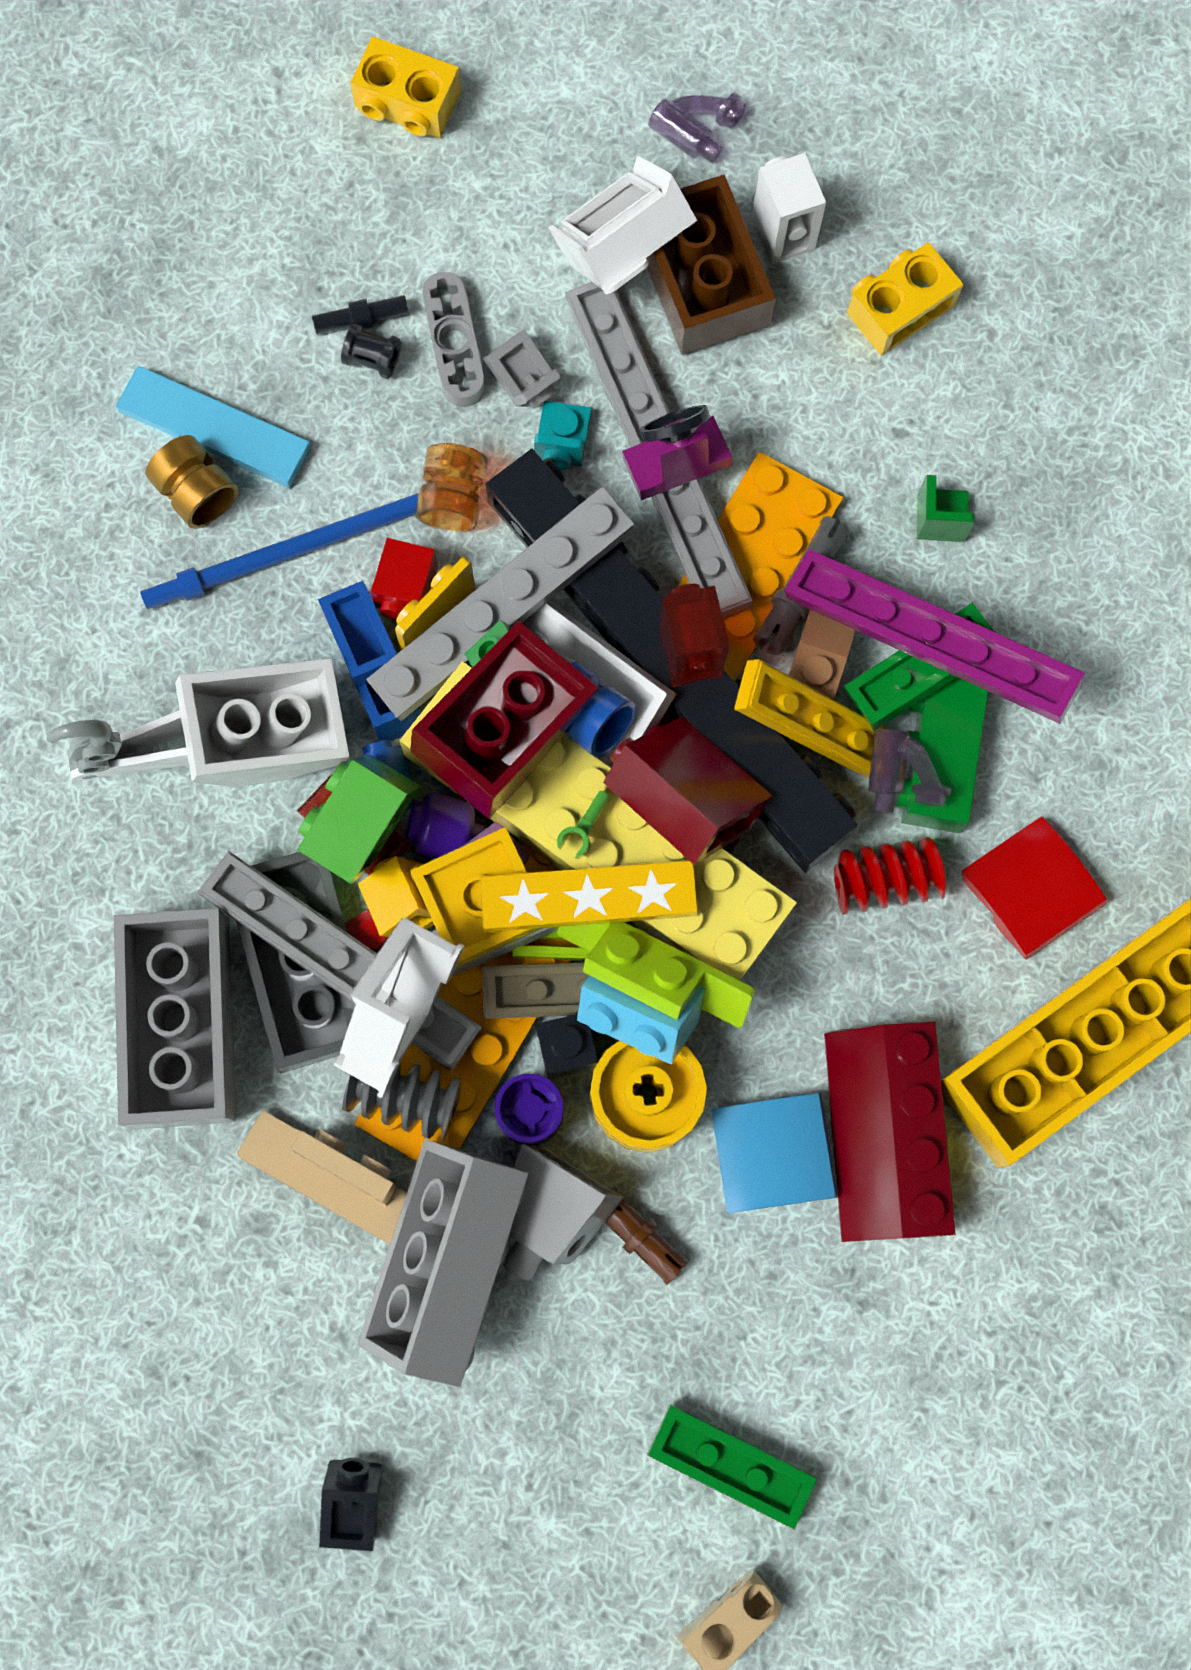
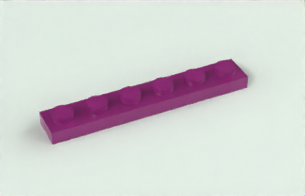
M810 549L807 550L784 590L786 598L1059 724L1062 723L1085 681V672Z

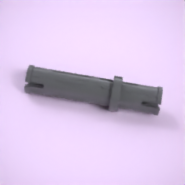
M829 516L821 519L818 529L793 573L790 575L783 590H777L771 599L773 607L759 631L753 637L754 643L762 649L771 633H775V637L766 652L780 655L796 623L806 618L810 609L787 599L784 590L808 549L834 559L844 540L850 534L849 528L843 522L840 523L833 537L829 538L828 534L837 519Z

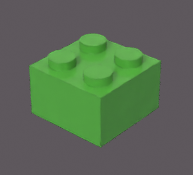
M370 754L355 759L351 758L347 763L342 761L326 784L325 788L332 792L330 797L319 808L314 806L302 822L298 833L303 835L304 839L297 850L352 884L369 871L421 786Z

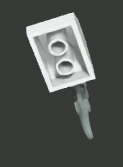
M332 659L179 674L175 685L180 710L122 734L113 732L110 724L106 721L83 720L58 726L47 735V740L50 743L74 738L68 750V762L71 780L76 782L126 773L189 766L193 783L239 787L296 778L337 766L349 758ZM185 737V748L113 760L120 756Z

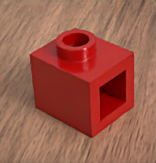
M386 538L370 591L376 609H379L383 616L397 620L398 615L408 603L415 599L420 602L432 589L431 582L438 569L435 549Z

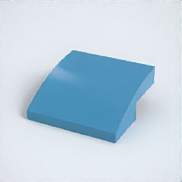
M821 1093L711 1109L727 1214L838 1198Z

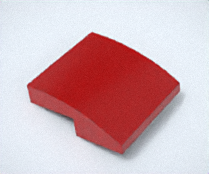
M1042 816L961 870V877L964 883L993 914L996 927L1025 960L1107 904V898L1088 870Z

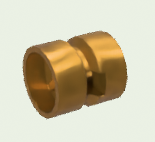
M184 435L169 441L155 453L146 466L145 475L161 495H165L171 500V506L188 527L199 529L209 525L227 511L236 500L239 489L220 466L212 465L213 459L194 436Z

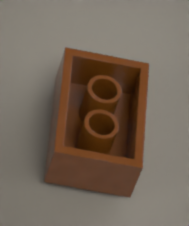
M725 174L680 188L697 221L646 257L649 262L647 270L681 355L771 325L776 298Z

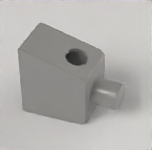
M523 1144L514 1168L528 1173L524 1185L525 1196L521 1207L516 1211L509 1236L516 1240L503 1266L513 1275L523 1280L531 1281L542 1259L554 1265L572 1263L619 1205L623 1197L545 1147Z

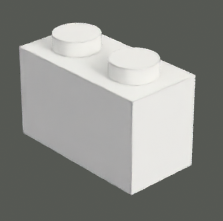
M805 153L790 158L788 156H779L759 168L752 219L771 264L813 251L816 248L826 201Z

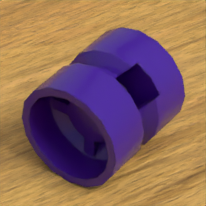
M524 1073L512 1077L501 1087L495 1100L494 1112L498 1125L510 1140L519 1145H540L548 1142L557 1134L563 1123L564 1105L559 1090L551 1080L539 1074Z

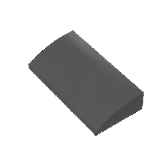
M301 852L251 865L348 933L330 870ZM237 922L277 1071L282 1074L339 1056L356 1004Z

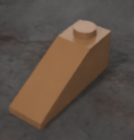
M809 610L788 675L834 700L856 630L813 610Z

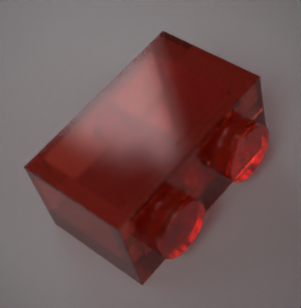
M692 583L672 589L670 595H665L662 598L659 623L660 638L672 687L722 677L729 650V641L715 585L701 588L699 584Z

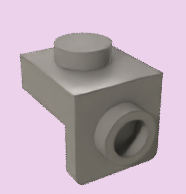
M525 329L483 358L516 406L529 401L533 408L556 392L552 383L562 377L558 368L551 369Z

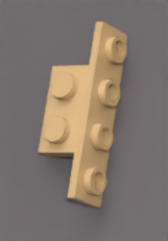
M262 1110L239 1148L237 1156L390 1245L407 1192L387 1180L391 1170L366 1155L357 1163L341 1153L346 1144L330 1134L318 1129L314 1137Z

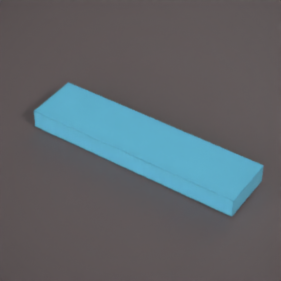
M139 365L116 404L119 413L175 438L184 435L194 436L207 452L289 489L311 450L310 442Z

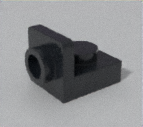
M360 1458L329 1461L321 1492L319 1548L360 1551L374 1550L382 1464L366 1462Z

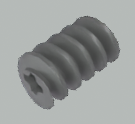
M399 1063L387 1093L383 1098L377 1096L379 1090L350 1075L343 1097L342 1110L350 1113L361 1101L362 1117L371 1119L381 1107L383 1124L390 1126L401 1114L402 1130L410 1133L421 1120L423 1137L430 1139L442 1127V1140L444 1142L458 1105L461 1091L460 1078L455 1077L447 1088L443 1089L441 1088L440 1071L435 1070L426 1082H422L419 1064L415 1063L406 1076L400 1073Z

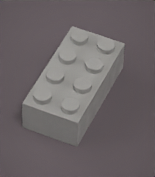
M219 908L114 915L118 1126L135 1130L236 1122L229 918Z
M424 1139L358 1342L359 1347L404 1375L461 1387L465 1372L471 1366L474 1358V1343L482 1318L487 1314L491 1305V1290L499 1264L502 1263L508 1251V1236L516 1211L519 1210L524 1200V1185L528 1173L475 1153Z

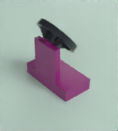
M707 405L680 409L648 422L640 428L642 439L646 442L622 451L623 460L641 501L732 466L730 450L714 415L710 416Z

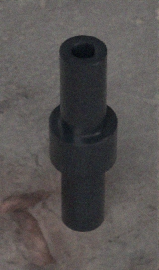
M405 295L367 303L365 298L348 302V308L312 315V320L317 335L349 328L353 323L363 325L364 329L373 327L372 322L407 315L409 311Z

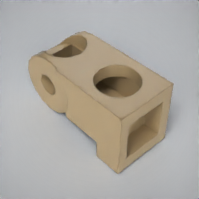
M751 1570L727 1590L719 1600L716 1599L699 1617L685 1626L675 1637L702 1670H728L778 1617L783 1609V1604L756 1571Z

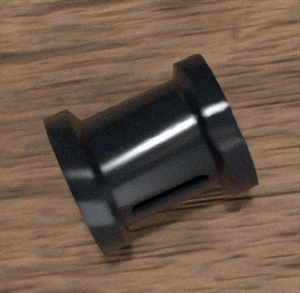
M353 323L344 339L341 363L350 367L356 363L379 371V375L382 378L389 379L400 357L402 341L395 336L386 339L366 332L363 325Z

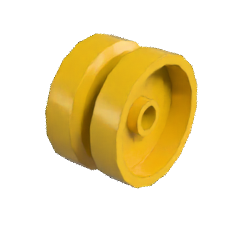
M619 1040L604 1052L594 1069L590 1101L594 1118L609 1139L627 1150L651 1153L671 1148L692 1131L704 1111L707 1086L702 1066L687 1046L684 1045L673 1063L669 1064L654 1056L645 1055L635 1047ZM649 1085L656 1090L657 1096L652 1104H644L643 1097L637 1096V1090L641 1086Z

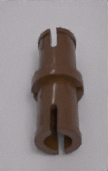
M615 1186L611 1189V1190H613L614 1192H616L617 1194L621 1195V1194L617 1191L618 1189H617ZM624 1197L604 1222L625 1242L622 1248L629 1255L634 1251L666 1285L690 1261L655 1228L658 1223L652 1217L646 1220Z

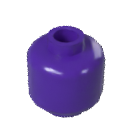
M430 792L422 801L415 800L413 802L406 826L405 838L412 840V847L415 853L437 859L462 847L480 834L483 830V822L475 820V807L467 800L439 792Z

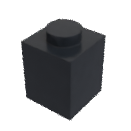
M578 1014L535 1024L546 1075L549 1080L593 1070L598 1064L590 1027L577 1021Z

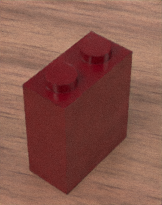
M680 717L664 726L656 724L644 736L636 740L632 738L624 740L611 755L610 761L613 763V766L603 781L610 790L693 865L747 834L772 798V795L684 717Z

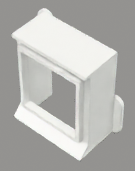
M637 155L633 173H626L560 222L562 225L560 228L557 229L553 225L548 228L570 265L600 287L605 294H609L643 271L649 265L646 257L688 228L697 219L673 175Z
M402 917L350 994L356 1006L340 1051L341 1054L335 1061L334 1066L379 1090L377 1096L383 1098L393 1081L400 1060L430 1015L442 983L446 985L454 973L464 945L459 943L455 946Z

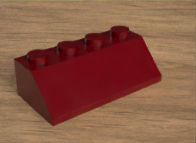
M936 1022L885 1024L825 1033L824 1043L841 1242L956 1235Z

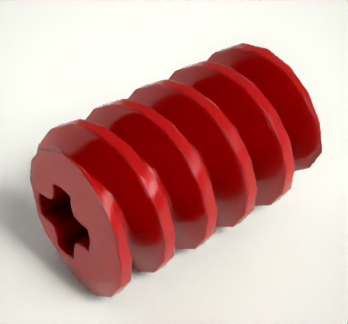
M923 837L919 840L917 850L911 841L903 840L899 843L897 853L891 844L883 843L879 846L877 856L872 848L864 846L859 850L857 860L852 851L844 849L839 853L837 864L834 866L835 891L842 915L848 913L850 899H856L861 911L866 912L868 911L870 896H876L882 909L888 908L890 893L894 892L902 906L908 905L910 890L914 889L922 903L928 902L930 887H936L942 900L945 897L946 879L943 861L937 846L929 837Z

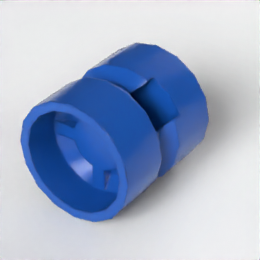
M579 661L571 662L572 666L599 688L564 733L570 732V739L595 758L602 757L610 752L628 732L634 721L636 704L612 686H602L599 680L600 677Z

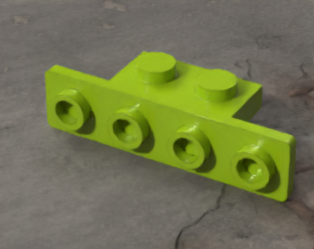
M625 922L563 926L558 928V935L590 952L585 958L582 972L675 1020H678L700 986L706 988L702 1010L738 1028H741L747 1020L756 994V990L753 987L741 982L734 976L715 969L686 952L680 951L648 935L641 929Z

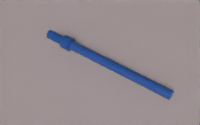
M416 493L196 571L195 567L176 573V579L140 591L147 610L185 597L186 601L205 595L204 589L422 513L424 509L420 497Z

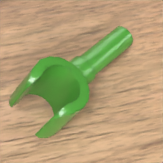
M599 791L577 825L567 827L560 832L557 838V847L560 850L568 836L579 834L583 838V846L577 852L575 859H580L588 854L591 847V840L588 835L610 799L607 793Z

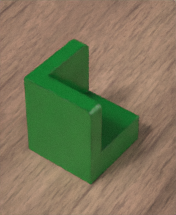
M926 475L917 494L916 540L965 542L975 523V514L968 513V491L936 489L937 476Z

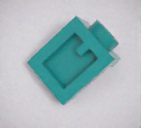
M546 400L543 402L539 430L535 434L534 451L543 461L546 458H550L560 470H568L571 466L582 467L591 418V407Z

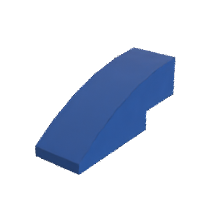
M360 581L318 599V602L379 741H393L406 733L422 710L419 706L405 719L400 721L366 680L397 655L364 581Z

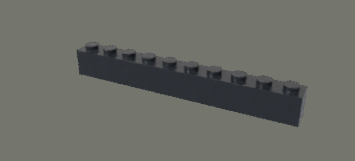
M533 448L485 483L487 502L526 548L586 499L581 494H577L574 497L563 484L565 478L558 466L550 458H546L543 461ZM620 542L566 586L563 591L608 644L676 694L666 710L673 720L684 717L772 795V798L758 819L802 871L806 873L853 834L858 826L853 819L856 816L854 809L841 794L835 793L832 795L820 781L822 773L817 765L805 754L799 757L787 743L789 740L787 736L734 710L742 680L737 678L733 681L721 667L724 665V661L715 647L708 641H704L701 644L689 630L692 626L686 614L676 604L668 606L657 593L660 589L654 577L644 567L636 569L626 557L628 551L624 543Z

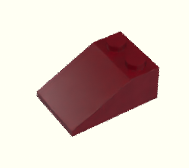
M517 621L412 729L410 752L490 819L526 781L597 693L599 687L520 621Z

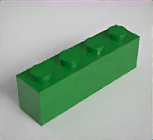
M957 677L909 708V712L917 713L915 731L907 730L902 750V759L910 761L908 778L899 779L895 795V807L903 809L901 823L959 834L969 824L988 695L987 690Z

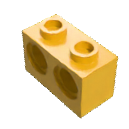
M374 36L371 37L350 82L355 108L359 109L364 116L375 121H381L385 118L399 123L405 130L416 136L429 134L441 138L461 94L458 66ZM381 83H389L386 86H377ZM425 98H431V99H433V100L428 101V102H421V101H420V100L425 99Z
M927 242L914 252L911 249L901 252L890 263L889 269L877 277L874 274H870L860 280L851 291L852 297L847 315L880 356H882L956 306L964 284L933 246ZM912 280H921L928 284L929 287H918L913 284ZM883 305L888 307L892 312L881 313L877 311L873 306Z

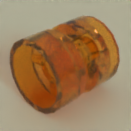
M438 443L429 446L426 450L423 466V480L427 483L419 488L415 517L421 523L432 528L457 532L474 530L478 525L482 502L481 497L477 493L481 491V487L485 484L488 458L483 453L464 445Z

